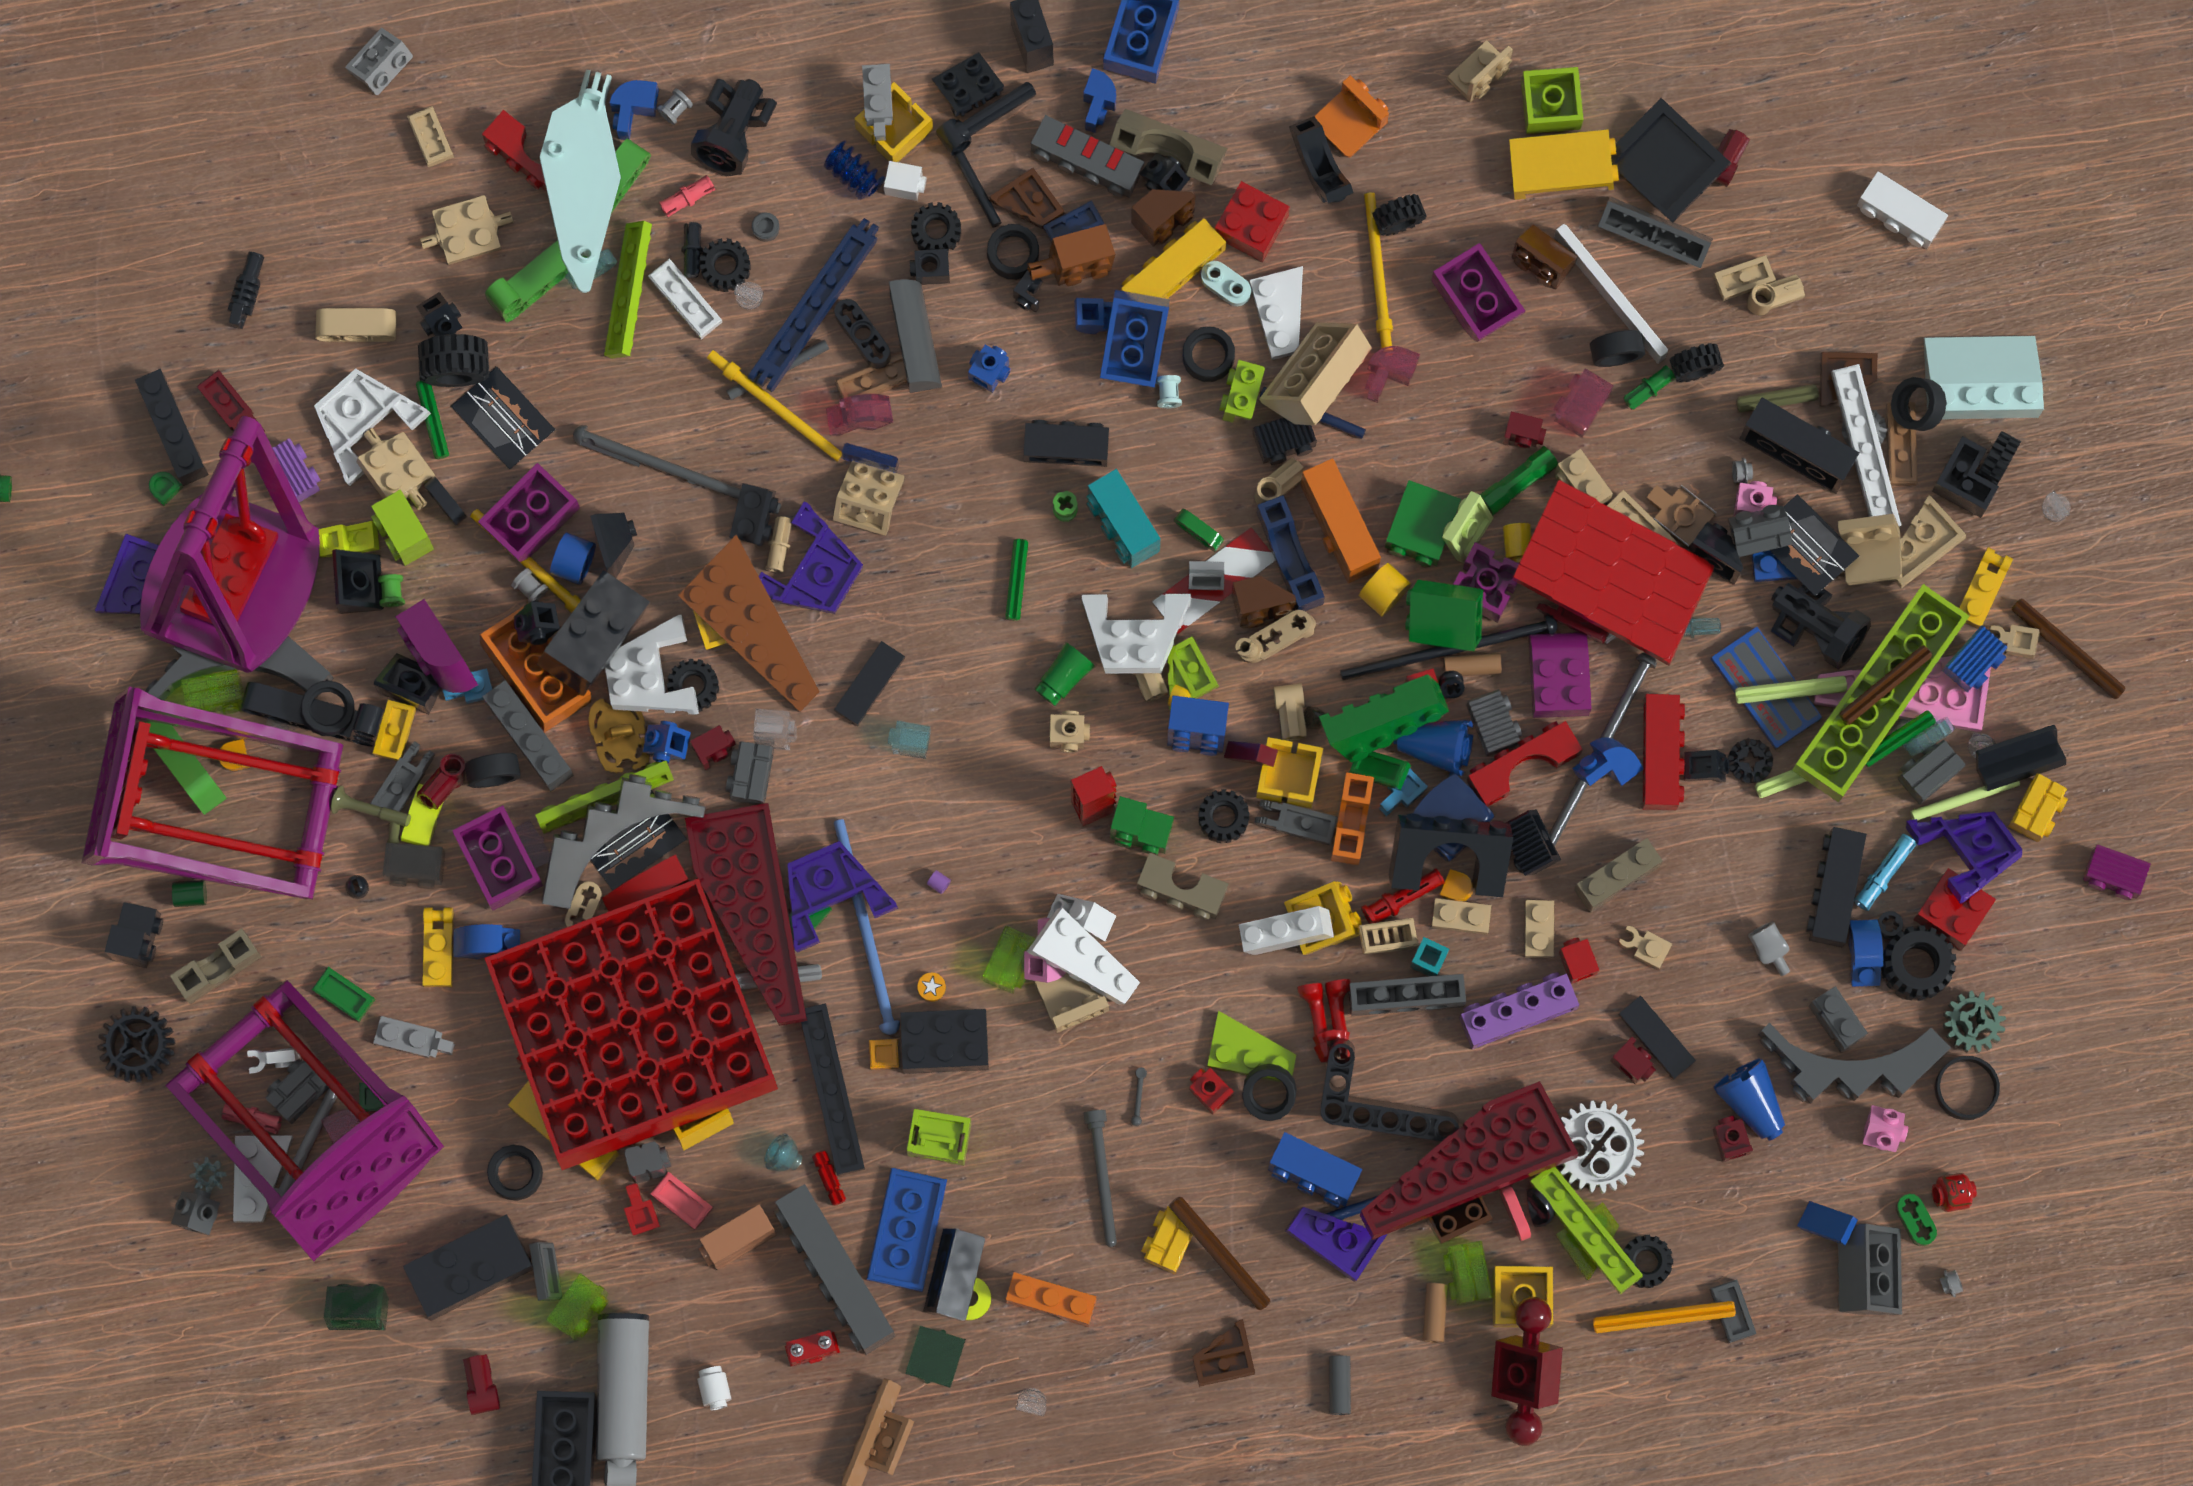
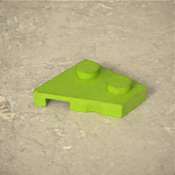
M1193 636L1172 647L1168 656L1169 696L1175 685L1184 687L1189 691L1190 698L1196 699L1219 687Z

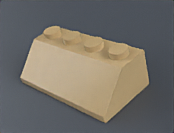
M1315 323L1259 400L1262 404L1294 424L1316 425L1331 403L1335 401L1336 396L1345 384L1349 382L1359 365L1363 363L1372 347L1358 324Z

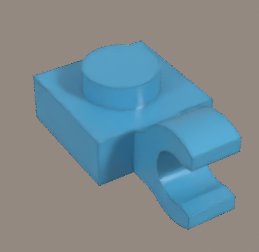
M487 668L471 672L478 684L473 689L461 693L443 690L445 701L465 696L467 704L484 700L482 696L492 690Z
M1409 769L1401 791L1388 787L1392 794L1380 804L1379 810L1387 817L1401 802L1408 808L1427 790L1428 786Z

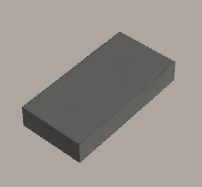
M548 1242L529 1244L538 1301L562 1299L554 1244Z
M1737 1279L1709 1289L1714 1303L1733 1301L1735 1304L1736 1314L1734 1317L1720 1318L1728 1344L1757 1334Z

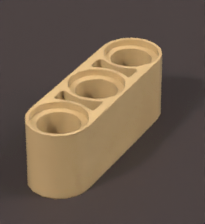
M386 308L316 310L315 339L323 342L396 340V311Z

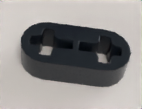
M435 476L423 485L455 526L467 518L460 506Z

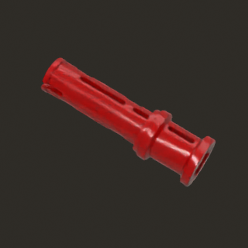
M1436 868L1433 869V871L1421 877L1420 886L1425 883L1426 885L1408 896L1407 894L1413 890L1399 889L1392 894L1389 892L1382 894V898L1369 906H1361L1365 919L1369 924H1374L1391 915L1393 917L1397 916L1400 908L1422 897L1438 886L1445 884L1442 875ZM1384 907L1383 910H1381L1380 912H1378V913L1375 914L1376 911H1378V910H1380V909H1382V908Z

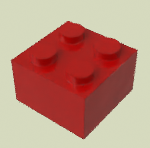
M1241 181L1215 226V230L1226 241V244L1263 263L1289 217L1290 206Z
M1948 868L1913 920L1925 926L1928 930L1931 927L1937 929L1936 933L1938 935L1943 933L1947 937L1945 941L1947 943L1951 942L1953 947L1961 951L1967 945L1996 899L1980 889L1965 902L1959 903L1948 887V879L1959 874Z

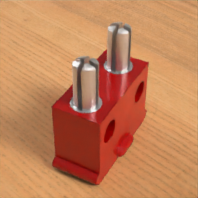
M831 1330L786 1342L785 1346L790 1367L807 1362L813 1364L820 1362L822 1358L840 1353L835 1332H831Z

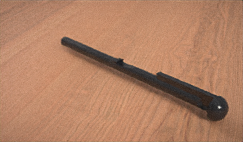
M1544 615L1545 621L1483 635L1476 649L1527 637L1530 634H1537L1539 632L1554 634L1557 631L1558 624L1552 616ZM1437 646L1342 669L1340 673L1344 681L1468 650Z

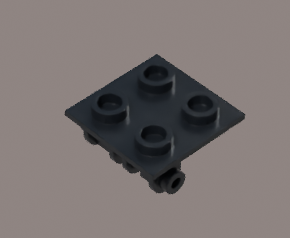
M979 52L932 78V81L952 106L951 110L955 117L959 115L961 117L965 116L966 113L973 110L972 105L976 109L979 108L978 101H981L984 105L986 104L985 99L989 101L996 96H1000V92L1003 91L1004 87L1003 83Z

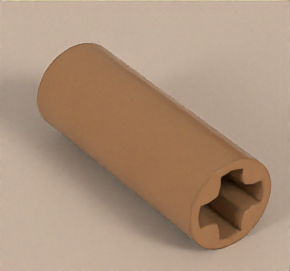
M1500 653L1443 657L1444 672L1457 671L1462 676L1501 674L1502 671Z
M1426 1283L1422 1338L1424 1342L1444 1343L1448 1285Z

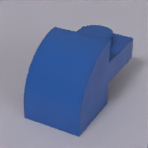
M1094 68L1091 70L1083 93V102L1091 104L1085 120V130L1096 133L1098 125H1104L1108 110L1115 112L1116 89L1114 83L1104 72Z
M1076 298L1074 300L1075 329L1086 334L1108 332L1113 302H1104L1100 298Z

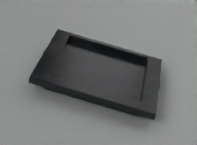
M1662 98L1616 143V155H1611L1612 165L1617 164L1618 173L1672 223L1731 165V162Z

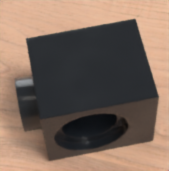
M948 249L914 251L915 260H910L911 277L916 276V281L920 282L921 285L950 283ZM931 262L937 268L932 272H926L922 269V266Z

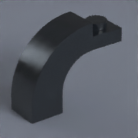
M1313 116L1289 126L1300 160L1321 201L1328 204L1340 202L1346 196L1353 194L1351 183L1342 174L1333 158L1320 122Z

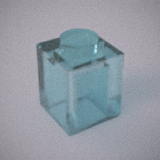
M897 721L896 728H890L888 744L892 745V752L894 754L926 759L931 728L930 726Z

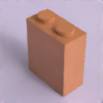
M759 1204L700 1238L703 1246L698 1249L707 1265L711 1266L714 1264L716 1269L719 1270L774 1238L777 1234Z

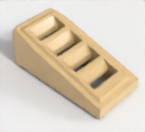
M1413 918L1358 926L1363 954L1410 950L1418 946ZM1400 928L1402 929L1404 942H1400L1398 929ZM1390 929H1392L1394 943L1391 944L1388 933ZM1379 930H1382L1384 945H1380ZM1368 931H1372L1375 946L1369 945Z

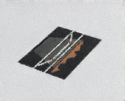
M495 367L489 373V378L477 383L451 406L509 469L515 466L556 430L498 367Z
M1797 494L1784 505L1789 519L1793 544L1770 551L1816 596L1860 555Z
M669 814L659 815L637 822L617 833L595 853L591 861L613 891L687 839Z

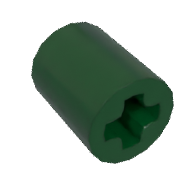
M205 880L173 882V906H206L207 890Z

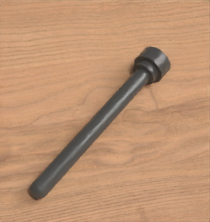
M1106 1110L1083 1112L1084 1124L1088 1125V1130H1091L1105 1243L1108 1247H1114L1117 1240L1102 1129L1105 1128L1104 1122H1107Z

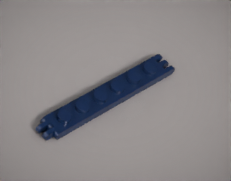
M865 218L858 226L855 224L851 226L749 373V380L755 381L758 375L762 374L757 384L763 387L771 379L766 390L770 392L775 390L876 244L878 238L875 237L879 226L872 224L869 230L865 231L870 223Z

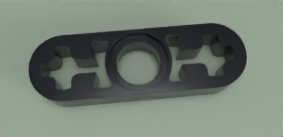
M843 299L839 301L834 310L838 324L869 366L875 369L886 367L891 360V353L887 343L854 300ZM843 310L852 311L853 319L856 322L852 324L847 315L843 316ZM860 328H867L871 333L867 339L860 340L855 337L856 331ZM873 343L875 349L879 353L882 352L883 358L879 359L877 356L874 357L872 348L870 347Z

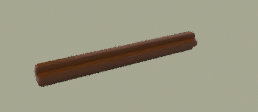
M2021 598L2014 604L2012 611L2031 628L2039 629L2040 636L2113 699H2118L2126 689L2123 684L2028 602Z
M1175 1198L1170 1203L1169 1208L1257 1310L1266 1308L1271 1302L1270 1298L1184 1198Z

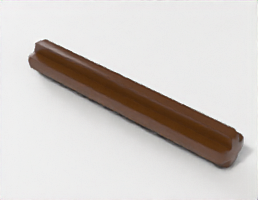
M1921 645L1843 709L1839 714L1841 719L1847 725L1854 722L1932 657L1930 650L1925 645Z

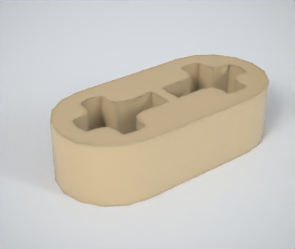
M584 882L577 888L571 908L568 909L565 923L567 927L574 925L571 919L572 917L577 918L581 910L584 911L582 917L584 921L596 916L602 901V891L594 882ZM590 888L594 889L593 893L597 896L596 899H590L587 906H583L585 902V897L582 895L583 891L588 892Z

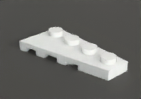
M1063 908L1056 909L1027 950L1029 954L1039 956L1046 960V963L1050 966L1060 968L1070 974L1071 978L1088 984L1092 990L1119 1005L1125 1004L1140 983Z

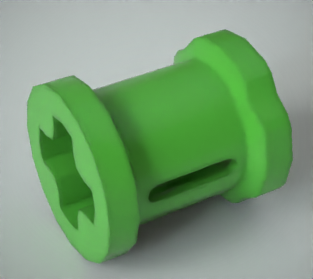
M1069 491L1057 493L1053 499V513L1055 517L1063 522L1073 520L1078 512L1076 496ZM1067 502L1070 503V509L1065 508L1064 511L1060 509V503L1062 505H1065Z
M398 574L379 576L378 582L381 584L382 589L380 606H403L405 604V599L402 598L401 593L403 576Z

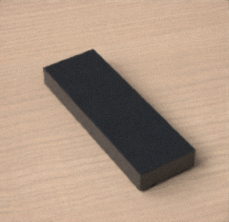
M881 641L834 711L856 726H859L904 661L905 656Z
M1641 995L1618 1014L1673 1080L1695 1063L1696 1060Z

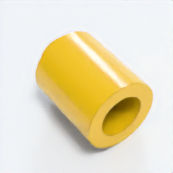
M1528 523L1503 526L1505 557L1520 563L1532 537L1531 525Z

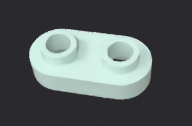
M1211 261L1204 265L1201 271V281L1207 289L1232 306H1242L1248 302L1251 296V286L1246 279L1219 261ZM1216 270L1220 273V276L1213 278L1210 276V272ZM1239 286L1242 288V292L1235 294L1232 289Z

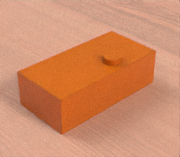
M1332 458L1303 471L1300 486L1325 535L1322 538L1323 544L1328 553L1333 552L1347 583L1349 584L1378 571L1381 556L1334 459Z
M523 606L481 633L480 645L545 733L588 705L591 700V692L588 690L582 696L537 665L552 638L550 637L542 645L519 642L517 630L514 627V616L524 608Z

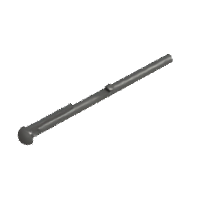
M580 425L573 432V439L579 446L582 445L638 467L642 463L671 475L687 479V482L690 484H698L739 499L740 488L588 432L587 425ZM778 503L775 514L779 513L782 504Z
M1645 652L1636 657L1640 664L1600 738H1613L1649 668H1656V658ZM1578 778L1549 833L1554 846H1556L1588 785L1580 778Z

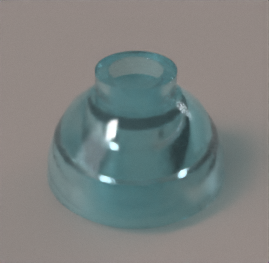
M786 1133L778 1135L772 1141L764 1158L766 1169L776 1172L788 1169L796 1170L802 1161V1155L798 1154V1147L795 1141Z

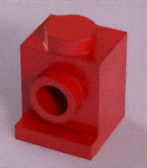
M1201 1068L1190 1079L1193 1084L1189 1087V1090L1212 1115L1234 1094V1091L1211 1068L1206 1072ZM1206 1083H1213L1215 1090L1207 1092L1204 1086Z

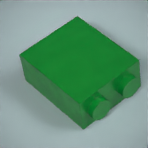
M1409 480L1388 534L1385 548L1389 549V553L1394 556L1404 558L1406 555L1414 558L1415 562L1425 567L1434 565L1437 567L1446 544L1442 538L1444 529L1456 516L1461 499Z
M1418 579L1413 588L1408 590L1406 605L1410 606V614L1407 615L1405 629L1409 631V642L1475 651L1482 635L1483 589Z

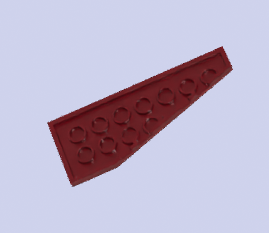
M763 803L704 814L703 818L695 816L685 818L695 876L697 879L699 878L705 894L778 1025L782 1026L807 1021L769 804Z
M1539 1081L1486 1103L1477 1114L1465 1121L1463 1126L1456 1132L1449 1135L1424 1156L1414 1168L1403 1174L1388 1190L1383 1191L1362 1209L1360 1217L1373 1240L1576 1159L1579 1153Z

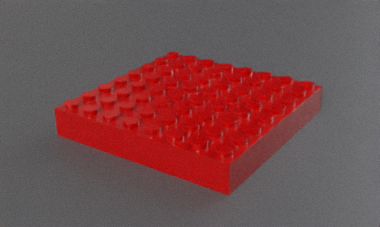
M699 878L484 958L554 1153L562 1170L778 1089Z

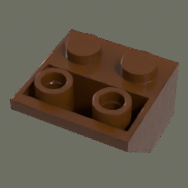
M1152 189L1132 206L1131 223L1152 246H1155L1158 242L1163 244L1173 235L1172 231L1178 225L1183 227L1194 217L1195 195L1187 191Z
M1533 224L1516 240L1511 258L1514 259L1515 265L1521 270H1529L1535 274L1536 279L1542 285L1557 289L1575 266L1578 256Z
M1262 576L1233 582L1232 599L1240 627L1246 625L1247 628L1259 627L1264 624L1263 621L1273 618L1274 621H1277L1295 611V595Z
M1481 1196L1428 1217L1425 1220L1440 1244H1443L1493 1219Z

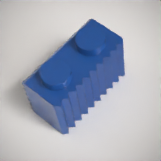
M1981 625L1942 671L1967 693L1972 687L1978 690L1988 679L1985 673L1989 668L1992 667L1996 670L2006 659L2003 653L2007 646L1995 637L1993 633H1990L1985 626Z

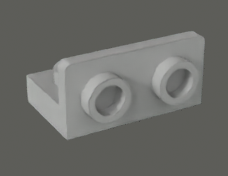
M381 28L345 68L351 75L366 84L372 93L379 95L413 58V55L401 40Z

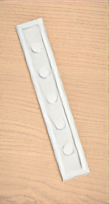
M1563 224L1556 229L1554 238L1557 242L1578 256L1576 265L1629 330L1639 331L1642 334L1644 348L1656 363L1659 364L1663 361L1668 353L1667 347L1567 225Z
M1857 364L1833 370L1831 375L1850 447L1860 452L1855 461V466L1868 516L1894 514L1900 527L1902 525L1860 366Z

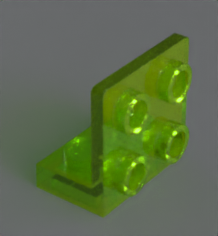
M580 1273L546 1320L574 1341L578 1336L583 1338L592 1326L590 1319L595 1313L600 1314L607 1306L609 1300L606 1298L609 1294L605 1288L596 1285Z

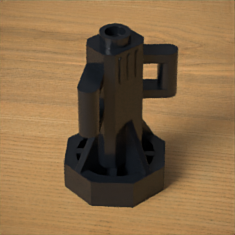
M716 79L705 103L718 113L720 118L711 127L697 130L691 142V156L705 169L723 176L741 175L748 162L749 152L745 133L750 127H766L777 102L771 98H763V89L754 80H738L733 89L724 80ZM722 93L729 98L726 106L718 101ZM756 110H762L759 116H754Z
M1790 583L1786 584L1784 588L1779 586L1771 598L1774 601L1772 604L1773 610L1779 613L1771 633L1795 647L1804 631H1807L1815 637L1827 663L1838 670L1847 664L1862 645L1871 627V618L1858 610L1854 612L1831 611L1825 605L1830 601L1833 594L1824 588L1816 595L1819 598L1816 601L1806 594L1807 592L1813 593L1804 584L1798 589ZM1786 618L1798 625L1794 634L1782 626Z

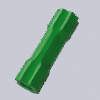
M1543 446L1526 462L1480 494L1492 516L1508 505L1518 494L1557 467L1559 463L1547 447Z

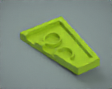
M1218 1011L1207 1065L1208 1068L1248 1075L1250 1071L1260 1065L1274 1064L1288 1070L1293 1076L1296 1054ZM1263 1077V1079L1282 1082L1276 1077Z

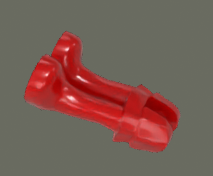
M1350 979L1334 980L1325 983L1333 1030H1327L1322 983H1312L1297 987L1299 997L1307 1001L1311 1011L1314 1037L1312 1039L1316 1044L1314 1050L1321 1063H1327L1329 1047L1327 1041L1339 1038L1349 1040L1350 1032L1347 1031L1343 1001L1344 996L1349 992ZM1344 1047L1337 1049L1341 1060L1349 1057L1350 1052Z

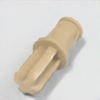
M780 516L775 519L772 540L768 541L770 551L765 568L767 571L783 573L786 551L790 549L788 540L792 520L788 517Z

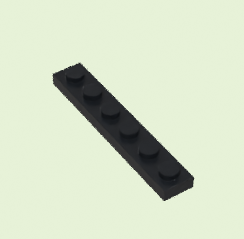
M826 1003L805 1008L807 1021H803L801 1024L837 1176L865 1170Z

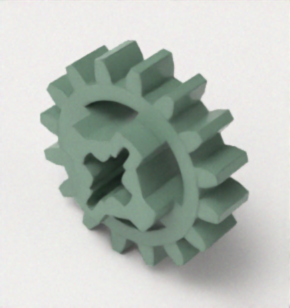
M1969 991L1967 999L1962 994L1958 995V1004L1951 1001L1948 1006L1952 1011H1946L1943 1015L1949 1019L1948 1022L1943 1024V1028L1951 1030L1946 1036L1947 1039L1954 1037L1956 1039L1954 1047L1963 1044L1964 1052L1966 1053L1971 1047H1974L1976 1054L1981 1052L1982 1046L1987 1051L1992 1048L1990 1041L1998 1043L2001 1039L1997 1033H2003L2006 1029L1999 1025L2006 1020L2005 1016L1998 1015L2002 1006L1994 1007L1992 1005L1995 1000L1994 997H1991L1988 1001L1985 1000V992H1981L1978 997H1975L1973 991ZM1973 1004L1970 1011H1959L1963 1006ZM1985 1009L1990 1013L1992 1019L1987 1017ZM1977 1012L1976 1022L1979 1023V1025L1972 1032V1022L1968 1020H1970ZM1957 1025L1961 1026L1965 1033L1964 1036L1959 1032ZM1979 1033H1990L1986 1038L1976 1040Z

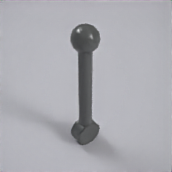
M1142 1067L1136 1070L1138 1082L1134 1116L1131 1118L1133 1126H1139L1142 1123L1140 1108L1143 1079L1147 1076L1146 1069Z

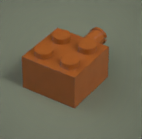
M1106 224L1052 238L1049 258L1027 263L1028 272L1031 273V280L1054 274L1058 286L1066 284L1069 287L1081 283L1082 279L1085 278L1100 279L1107 276L1108 272H1111L1116 254Z

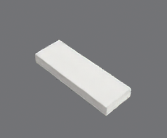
M670 258L648 275L651 282L700 339H703L723 323L722 319Z

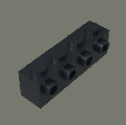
M1833 827L1829 834H1824L1821 850L1826 851L1824 861H1819L1816 877L1821 878L1819 889L1814 888L1811 905L1816 906L1814 916L1809 915L1806 925V932L1810 933L1809 941L1841 948L1846 944L1866 833Z

